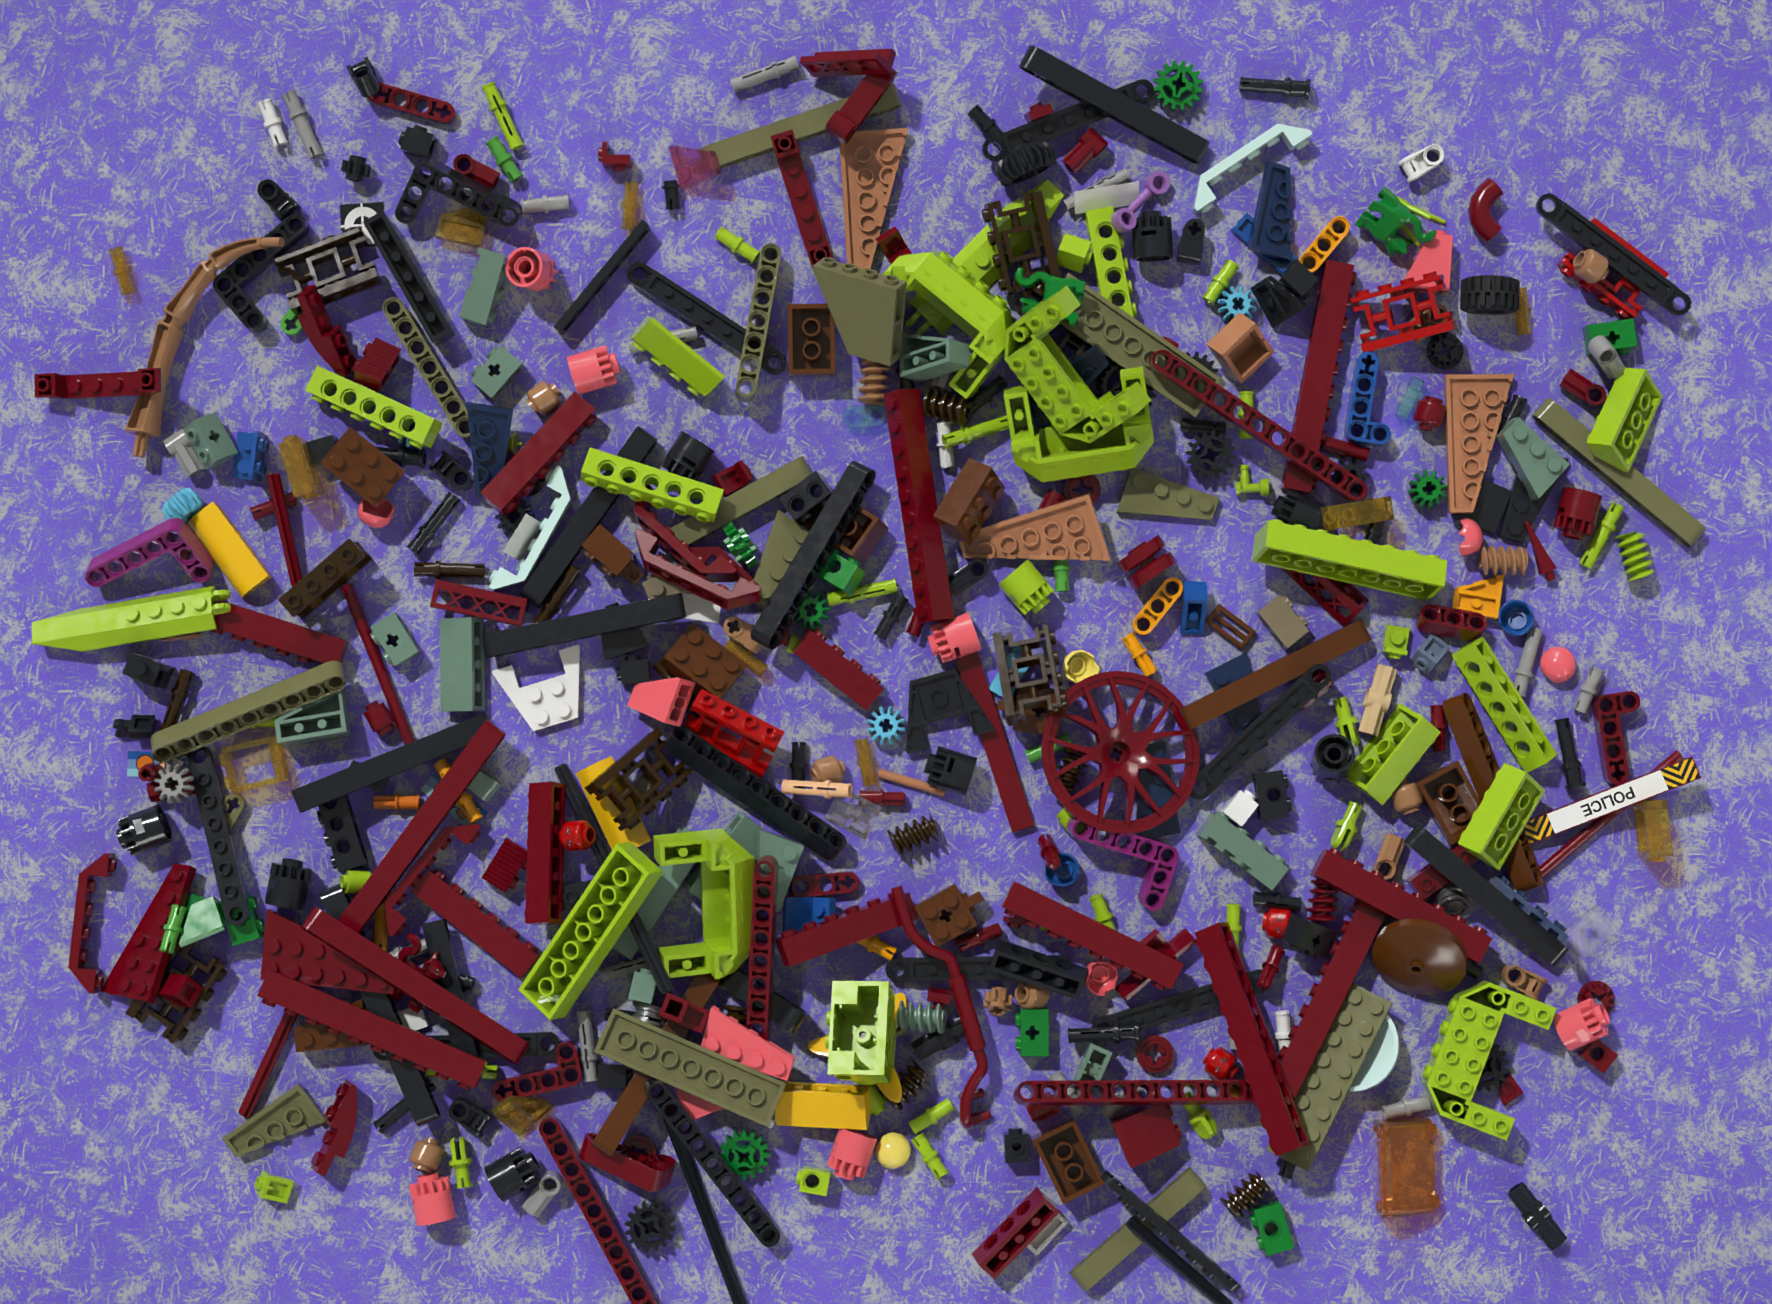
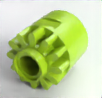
M1029 559L998 584L1023 615H1026L1030 610L1034 614L1039 612L1051 601L1048 595L1054 591Z

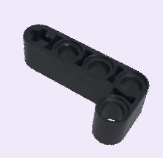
M737 969L734 973L721 979L718 984L721 988L743 1002L748 1003V974ZM756 980V983L759 986H765L764 984ZM773 991L771 1019L777 1022V1025L795 1035L808 1013ZM755 1001L757 1008H765L761 1001Z

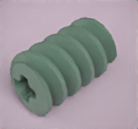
M903 1000L900 1001L897 1009V1028L901 1026V1029L906 1031L910 1026L911 1031H916L919 1026L921 1032H925L927 1027L931 1033H934L936 1028L941 1034L945 1032L947 1009L942 1010L940 1003L933 1010L931 1003H928L926 1009H923L922 1002H919L917 1008H914L913 1001L909 1002L908 1007H905Z

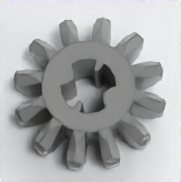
M176 764L174 768L172 765H166V771L159 770L158 773L162 778L154 779V782L160 783V786L154 789L155 792L162 791L159 798L161 800L167 798L169 804H173L175 800L177 803H182L183 797L190 798L191 795L187 790L195 789V786L189 785V782L194 780V776L186 777L190 770L188 768L182 770L180 764ZM173 780L178 781L179 785L175 786L176 788H171L170 783L174 782Z

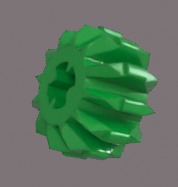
M1427 469L1422 471V476L1419 473H1415L1414 478L1416 481L1410 480L1408 482L1414 489L1408 490L1407 493L1415 494V497L1411 499L1412 503L1418 499L1420 500L1418 503L1419 508H1422L1426 502L1427 508L1432 509L1433 503L1439 506L1441 504L1439 498H1446L1447 496L1441 490L1447 489L1448 486L1446 484L1440 485L1439 483L1444 480V477L1440 476L1436 479L1437 471L1435 470L1430 473V476ZM1426 484H1429L1428 487H1432V491L1428 495L1422 489Z
M812 591L809 592V599H805L797 613H800V616L794 619L796 623L804 619L801 625L803 629L806 628L808 622H810L811 630H815L814 622H817L819 627L822 628L824 625L819 619L829 620V617L824 615L823 612H830L831 607H822L828 602V599L825 598L819 602L820 592L816 594L815 599H812ZM810 604L816 605L815 610L818 611L815 616L812 614V617L807 616L808 612L805 610L806 606L809 605L811 607Z

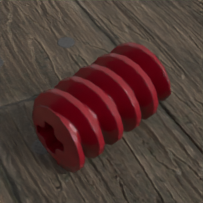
M1318 879L1311 880V884L1317 887L1309 890L1310 893L1315 895V898L1308 899V902L1314 904V907L1307 908V911L1312 913L1313 916L1306 917V919L1319 922L1335 920V916L1329 912L1337 910V907L1331 903L1338 901V898L1333 896L1332 893H1337L1339 890Z

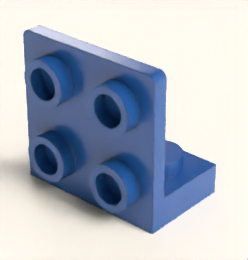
M238 431L236 440L238 453L234 456L232 478L254 481L262 480V476L266 475L267 470L264 456L265 453H268L270 446L267 435L260 431H253V433Z
M785 897L783 902L782 932L789 929L798 931L803 929V924L811 921H816V924L825 921V916L836 913V898Z

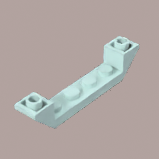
M1276 124L1203 173L1198 179L1193 213L1201 212L1204 214L1214 207L1212 203L1216 200V197L1207 184L1215 185L1223 179L1222 174L1227 171L1232 173L1242 166L1240 162L1246 158L1250 161L1261 153L1259 149L1265 145L1270 148L1279 142V136H1281L1290 151L1294 148L1300 150L1310 143L1308 139L1311 137L1312 132L1308 129Z
M557 465L555 469L551 468L545 478L548 481L546 486L561 494L560 499L558 497L555 498L550 507V510L553 512L549 519L544 518L539 527L541 531L537 539L533 538L527 550L530 553L526 559L522 558L516 568L518 571L517 576L502 567L498 571L495 569L488 581L491 583L489 588L496 591L527 582L572 503V497L562 467Z

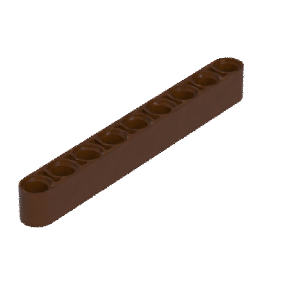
M1361 618L1179 710L1189 730L1194 729L1304 674L1311 666L1324 664L1372 640Z
M1462 693L1444 700L1443 710L1478 798L1482 802L1485 792L1492 785L1495 775L1500 769L1473 701L1467 693ZM1523 829L1504 863L1516 891L1520 889L1522 892L1542 887L1543 877Z
M711 973L696 975L682 998L690 1001L689 1003L704 1008L722 978L715 979ZM669 1021L663 1027V1030L683 1039L690 1030ZM638 1071L635 1072L591 1143L593 1147L609 1157L613 1155L648 1097L644 1092V1085L652 1077Z

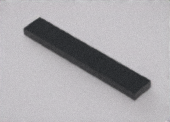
M643 219L554 325L555 330L564 335L650 231L649 224Z
M446 919L421 924L429 957L431 958L436 951L439 952L437 959L442 963L443 969L446 971L445 977L437 979L436 984L466 1002ZM445 1021L451 1046L474 1056L480 1055L475 1039Z

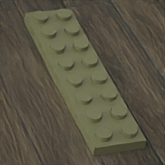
M1068 273L1067 276L1065 277V278L1077 279L1076 277H1074V276L1071 275L1070 273ZM1086 285L1083 291L1085 293L1083 303H1080L1081 305L1074 310L1075 313L1080 315L1077 326H1071L1067 320H1061L1059 325L1091 347L1098 344L1104 355L1123 369L1143 366L1147 386L1196 418L1204 404L1154 372L1148 364L1150 355L1158 350H1167L1218 385L1222 378ZM1157 355L1155 363L1159 367H1164L1166 359L1162 355ZM1176 368L1175 377L1183 380L1185 378V371L1182 368ZM1201 381L1195 382V390L1198 393H1203L1205 390L1204 383Z
M1354 983L1351 984L1296 1097L1293 1098L1310 1145L1288 1154L1280 1155L1279 1157L1308 1172L1310 1171L1393 1005L1392 1002ZM1268 1144L1266 1150L1275 1154Z
M614 1008L594 1050V1053L658 1079L765 1127H768L786 1086L785 1082Z

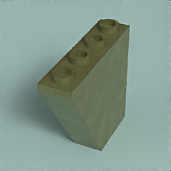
M830 257L823 258L814 264V275L848 354L887 366H891L900 359L907 281L900 280L894 275L886 276L879 274L873 269L865 270L858 268L855 264L837 262L834 258Z

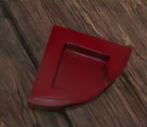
M1510 1073L1504 1076L1506 1081H1501L1499 1087V1098L1503 1106L1523 1094V1091Z

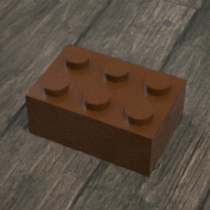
M827 303L788 304L789 377L836 376L835 321Z
M351 427L347 429L320 462L322 466L375 508H377L405 473V470Z
M968 458L933 517L948 536L970 546L972 541L978 537L980 528L985 520L991 516L994 505L1002 498L1005 486L991 467Z
M692 622L667 652L660 664L675 677L695 682L694 691L696 693L703 689L721 699L731 689L747 666L745 662Z
M1073 1117L1031 1137L1063 1204L1106 1184L1100 1178L1102 1175Z

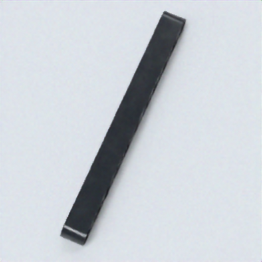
M340 883L319 893L326 913L337 920L351 903L348 893L344 892V889L340 887ZM362 930L360 935L366 938L365 933ZM360 991L368 1011L403 1025L392 998H390V994ZM384 1050L416 1125L420 1127L440 1118V1111L423 1071L413 1067L414 1062L406 1059L405 1063L391 1058L393 1053Z

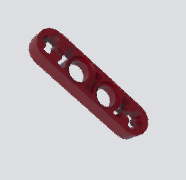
M379 83L382 93L389 95V91H392L389 103H386L388 99L383 96H379L378 99H376L375 95L368 97L376 105L441 124H449L456 117L454 107L446 101L384 83ZM399 94H403L407 98L403 106H397L394 103V98ZM422 100L427 101L429 104L428 110L423 113L418 112L416 109L417 103ZM434 103L437 104L435 106L436 109L441 111L448 107V111L451 113L450 116L446 115L443 119L442 115L435 111L434 116H430L434 109Z
M849 871L792 877V891L794 895H789L788 890L785 897H812L850 893L857 889L859 879L855 873ZM847 875H850L851 879H855V883L852 884L850 889H847L846 885H839L840 890H835L836 882L834 876H839L838 881L845 880ZM822 878H829L832 881L830 890L823 891L819 888V881ZM799 880H805L809 884V889L806 893L797 892L795 886Z

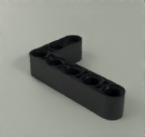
M429 157L422 159L414 168L395 210V216L398 221L404 224L411 223L419 214L430 189H433L506 227L514 226L523 213L522 207L517 201ZM421 167H428L431 175L424 174ZM442 177L449 178L452 181V186L444 184ZM412 187L420 188L422 195L415 194ZM463 188L471 189L473 196H467ZM484 199H491L494 207H488ZM403 207H409L413 214H406ZM505 210H512L515 213V218L508 217Z
M291 214L264 236H283L285 240L283 247H266L265 249L244 254L218 274L213 281V288L243 325L252 332H263L267 328L268 320L243 288L272 265L274 259L279 258L280 254L290 250L308 234L309 224L298 214ZM296 221H301V229L296 232L292 231V224ZM260 251H266V258L263 261L256 260V255ZM248 266V273L245 276H239L238 271L240 267ZM229 280L230 288L227 291H221L222 282ZM244 298L245 306L237 309L235 306L236 301ZM258 315L260 323L252 327L250 325L251 318Z

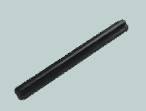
M1132 1216L1127 1220L1125 1225L1130 1231L1214 1304H1233L1229 1298L1136 1217Z

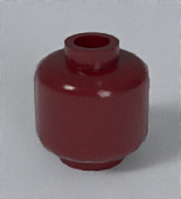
M1425 396L1424 399L1418 400L1413 421L1419 424V429L1432 432L1433 428L1442 426L1446 413V406L1442 404L1443 400L1431 396Z

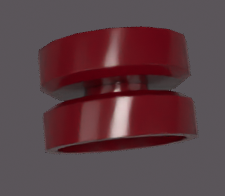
M1157 535L1147 543L1144 541L1129 551L1126 557L1117 562L1123 573H1128L1135 567L1138 568L1139 571L1131 575L1128 580L1134 590L1177 562L1171 552H1166L1160 557H1156L1155 554L1165 547V543L1160 535Z

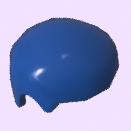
M1513 599L1504 603L1500 608L1498 621L1501 628L1507 634L1521 636L1528 633L1533 627L1534 614L1526 602Z
M1059 853L1061 866L1053 871L1047 867L1045 861L1043 873L1050 884L1055 887L1065 888L1077 881L1080 874V866L1076 858L1069 853Z

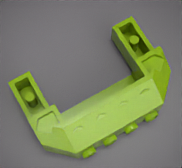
M938 250L901 255L888 267L883 275H894L900 280L907 281L906 293L914 290L974 339L969 345L974 351L969 357V367L959 370L948 384L965 399L970 398L1005 355L1006 329L1012 325L1011 309L1006 306L1008 303L1004 298L990 293L988 285L981 280L976 281L970 276L972 273L962 265L960 267L953 262L954 258L944 250L942 252Z
M1066 285L1045 301H1041L1006 329L1004 359L1060 435L1092 443L1140 412L1151 399L1138 381L1115 396L1110 391L1098 399L1093 395L1048 334L1061 320L1081 305Z
M1143 366L1120 370L1122 391L1138 381L1147 394ZM1023 385L1004 388V401L1014 462L1041 482L1135 468L1154 443L1149 403L1131 418L1092 443L1060 435L1053 426L1035 429L1027 389Z
M723 828L653 835L654 859L660 866L700 862L703 942L658 947V956L668 977L675 978L711 973L715 979H720L734 973L750 955L754 856Z
M1485 980L1455 993L1449 1001L1447 1015L1440 1025L1438 1039L1432 1046L1430 1060L1422 1073L1423 1078L1421 1082L1434 1111L1441 1116L1507 1141L1515 1118L1472 1101L1504 1013L1549 1030L1557 1008Z

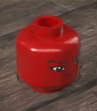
M568 821L564 823L559 832V840L567 851H585L595 841V830L587 821Z
M1270 908L1268 913L1264 912L1262 931H1266V935L1269 938L1282 939L1292 912L1289 909Z
M1223 1047L1212 1048L1202 1062L1205 1065L1204 1071L1216 1080H1225L1226 1078L1231 1080L1239 1069L1235 1066L1237 1057Z

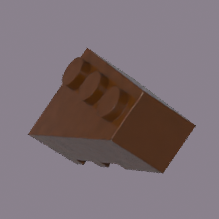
M363 998L352 1003L367 1010ZM320 1022L318 1026L306 1023L294 1028L296 1052L366 1046L369 1044L365 1041H362V1044L355 1043L348 1039V1034L343 1032L340 1035L326 1030L328 1026Z

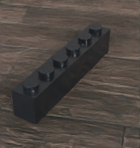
M381 211L363 221L431 342L437 346L455 336V332L388 215Z

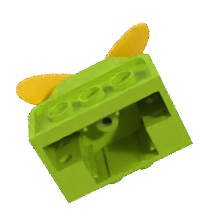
M832 981L831 1011H827L826 1016L827 1026H830V1033L826 1034L825 1037L810 1041L807 1047L816 1055L828 1057L827 1075H834L839 1080H851L861 1085L877 1084L890 1101L899 1103L903 1092L898 1074L894 1068L896 1019L900 1001L903 1000L905 1007H907V999L903 993L894 994L889 981Z

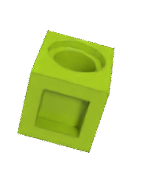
M803 1165V1170L797 1171L795 1182L796 1185H800L799 1192L827 1196L831 1170ZM816 1175L819 1178V1183L816 1186L808 1185L806 1182L807 1176Z

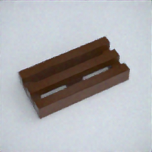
M1220 604L1215 607L1205 621L1208 626L1241 650H1243L1256 632ZM1221 611L1249 632L1248 635H1244L1217 613ZM1216 619L1243 639L1242 643L1212 622V620Z

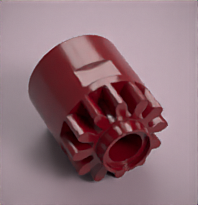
M1563 487L1553 527L1562 530L1561 536L1575 540H1582V537L1585 535L1593 536L1602 496L1582 489Z

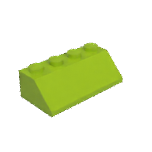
M647 315L630 336L634 340L632 343L634 347L642 353L645 350L653 355L650 359L659 367L665 365L671 370L668 373L678 382L682 379L689 384L687 389L696 397L699 394L705 397L725 378V375L651 316Z
M1625 368L1623 375L1614 379V384L1605 399L1604 406L1597 416L1596 423L1586 442L1595 457L1624 472H1629L1663 398V395L1646 369Z
M1399 703L1380 727L1378 736H1373L1355 758L1348 777L1345 779L1371 799L1383 805L1392 796V793L1399 784L1405 780L1407 774L1420 761L1422 755L1435 742L1441 732L1425 717Z
M1504 763L1501 769L1497 771L1492 785L1485 792L1478 809L1473 813L1466 830L1462 832L1458 844L1471 855L1500 871L1546 790L1527 772Z

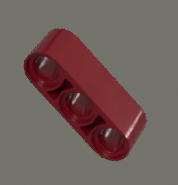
M1435 604L1425 605L1416 619V626L1421 632L1466 641H1474L1481 637L1488 624L1483 614Z

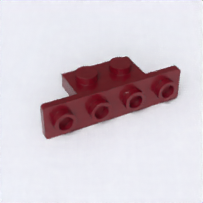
M1155 928L1140 942L1177 959L1181 954L1190 949L1196 942V939L1187 929H1183L1167 943ZM1130 974L1115 987V990L1125 1001H1128L1152 980L1147 977L1141 980Z

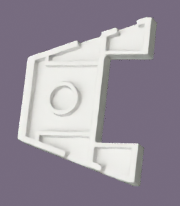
M579 644L559 650L565 670L564 675L520 688L513 665L492 671L496 680L533 731L579 718Z

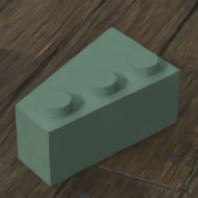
M478 247L477 254L480 256L476 268H472L471 275L473 277L469 288L466 290L459 317L462 320L489 328L490 323L494 324L497 316V310H495L497 301L501 302L504 296L505 289L502 286L504 280H508L505 271L507 257Z
M903 333L901 358L899 359L900 377L922 382L969 367V344L948 338Z
M757 827L756 864L764 855L773 856L778 861L776 911L780 912L804 846L800 842ZM761 864V869L764 872H772L768 864ZM760 887V892L763 895H770L767 887Z

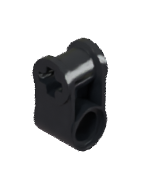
M368 56L353 66H346L362 97L373 96L379 91L380 86L376 78V72Z
M266 179L259 183L257 188L259 196L282 221L296 209L299 210L301 208L273 180ZM274 186L275 193L270 197H266L264 195L265 188Z
M1191 219L1184 225L1178 248L1177 262L1200 265L1205 226L1201 220ZM1192 225H1196V229L1200 231L1195 236L1191 235V231L1188 230Z
M442 450V456L429 469L461 491L470 490L474 485V476L461 466L457 460ZM461 474H466L468 477L464 485H458L457 478Z
M463 1097L455 1099L449 1107L450 1117L479 1138L483 1137V1131L489 1122L495 1119L488 1111L476 1106ZM456 1104H463L466 1108V1113L458 1115L454 1111V1106ZM482 1118L483 1120L481 1121L479 1126H477V1123Z

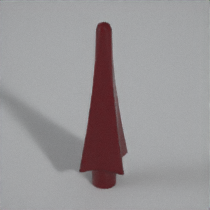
M1526 521L1525 527L1532 544L1538 574H1544L1547 582L1554 580L1556 577L1553 570L1557 569V567L1540 543L1530 522Z

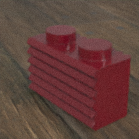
M376 337L372 344L368 343L363 351L364 357L362 360H356L352 371L355 372V383H359V385H363L368 389L371 388V390L379 393L399 362L401 349Z
M508 837L505 838L483 874L482 879L504 892H508L509 889L514 890L520 880L517 875L521 869L526 870L527 848Z

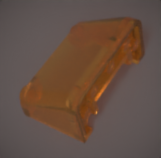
M1430 1118L1373 1119V1131L1376 1132L1378 1139L1375 1140L1378 1148L1379 1191H1377V1196L1381 1198V1200L1376 1201V1213L1381 1218L1435 1213L1436 1208L1440 1206L1439 1195L1435 1194L1434 1138H1437L1436 1124H1432Z

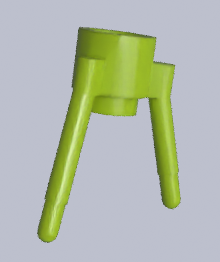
M1399 196L1397 197L1410 212L1441 224L1446 223L1445 220L1410 204ZM1404 224L1401 229L1420 248L1422 244Z

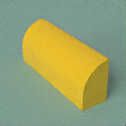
M212 501L188 521L187 525L212 556L215 563L242 599L272 578V575L217 502Z
M612 756L577 772L578 780L611 850H613L617 843L632 842L636 847H639L651 841L642 820L633 829L630 830L627 827L620 831L618 829L620 824L618 822L615 823L613 819L621 812L606 795L597 801L596 795L594 793L590 795L585 789L589 783L614 763ZM620 773L614 776L602 788L605 790L610 785H613L617 792L620 793L623 788L616 780L621 776ZM630 797L625 800L632 809L626 815L627 819L637 811Z
M785 1082L786 1086L775 1109L776 1125L867 1130L871 1114L870 1086Z

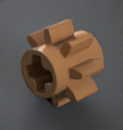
M994 987L990 992L986 991L983 1007L988 1008L989 1013L994 1016H1002L1006 1011H1011L1013 996L1008 995V991L1003 987Z

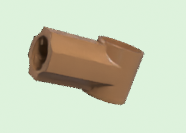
M1386 833L1377 859L1371 869L1379 872V865L1381 863L1387 864L1389 872L1383 880L1390 879L1395 875L1396 865L1405 844L1403 842L1404 839Z

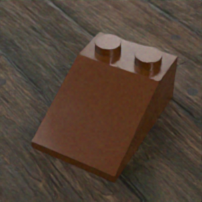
M859 507L837 544L836 549L846 556L857 560L863 566L889 528L878 517ZM822 508L814 513L815 516L810 521L802 522L801 524L811 530Z
M1452 761L1414 782L1424 799V805L1450 845L1460 840V836L1469 825L1473 813L1481 804L1459 761Z

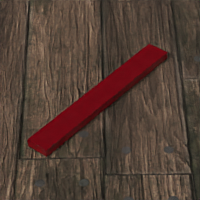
M974 652L957 658L955 661L961 678L995 728L994 731L980 734L1011 831L1013 833L1034 826L978 653Z

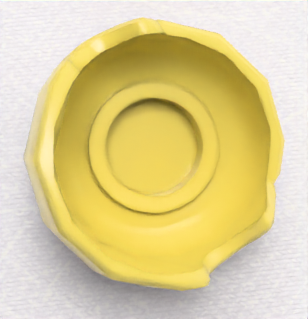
M1076 650L1070 652L1064 658L1062 670L1066 679L1076 684L1087 677L1099 674L1100 667L1091 653L1084 650Z
M895 1132L883 1135L875 1147L877 1162L888 1169L902 1167L908 1161L911 1153L909 1140L902 1134Z

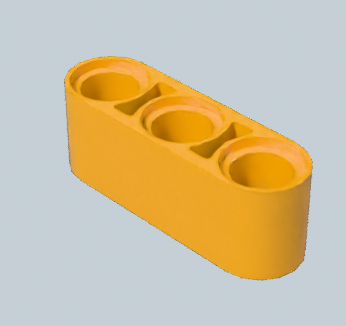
M1343 216L1334 217L1298 259L1302 264L1305 258L1313 261L1314 267L1308 269L1312 274L1350 230L1349 221ZM1334 223L1341 224L1343 226V233H1335L1332 225ZM1318 241H1325L1329 246L1328 251H1321L1317 245Z
M1171 577L1163 581L1134 617L1131 627L1136 634L1146 635L1150 633L1181 595L1183 585L1179 579ZM1168 582H1173L1177 585L1178 590L1176 594L1170 595L1167 593L1165 588ZM1154 600H1159L1163 604V610L1160 613H1155L1151 609V603ZM1144 618L1148 621L1149 627L1146 631H1141L1137 628L1138 619Z

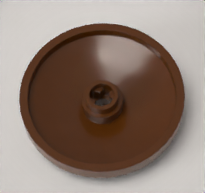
M1403 919L1390 923L1378 933L1372 949V959L1378 973L1394 987L1416 995H1438L1452 990L1463 979L1467 967V953L1458 937L1445 927L1422 919Z

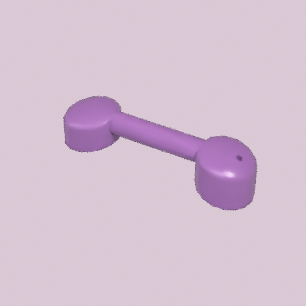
M1155 171L1148 175L1144 180V190L1128 208H1121L1112 214L1111 224L1115 230L1125 233L1133 229L1137 221L1134 213L1150 196H1159L1169 189L1170 178L1165 172Z

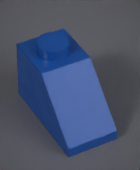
M1183 581L1180 634L1203 635L1208 602L1206 582Z

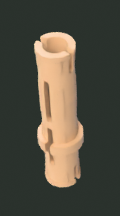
M784 779L781 790L784 794L824 796L825 799H831V797L851 798L853 786L851 783H833L831 780L815 782ZM798 787H811L813 789H801ZM821 788L836 789V791L821 790Z

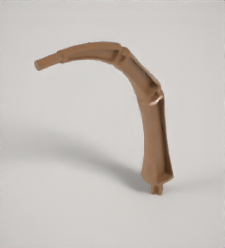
M283 237L247 238L209 253L207 261H200L184 286L163 309L165 317L157 322L146 367L161 368V392L154 395L137 396L124 430L136 435L132 456L145 458L148 437H161L162 409L166 387L175 355L185 333L183 325L190 321L195 305L204 290L216 278L217 270H223L232 261L249 252L265 249L266 247H283L285 244Z

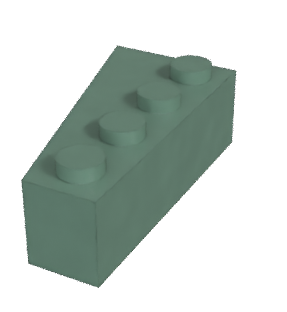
M1221 811L1218 813L1211 812L1196 832V835L1266 888L1273 891L1289 869L1285 866L1287 861L1276 853L1272 856L1266 851L1268 847L1258 839L1254 842L1248 837L1249 832L1239 825L1237 827L1229 822L1231 819Z

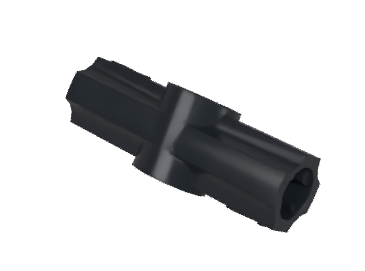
M960 1017L952 1021L948 1020L943 1034L939 1033L936 1028L934 1033L930 1032L911 1042L920 1061L940 1050L944 1051L961 1041L960 1039L965 1037Z
M1523 1182L1513 1186L1507 1195L1520 1210L1521 1216L1533 1231L1539 1234L1551 1250L1562 1245L1567 1237L1554 1222L1549 1210L1540 1200L1538 1201Z

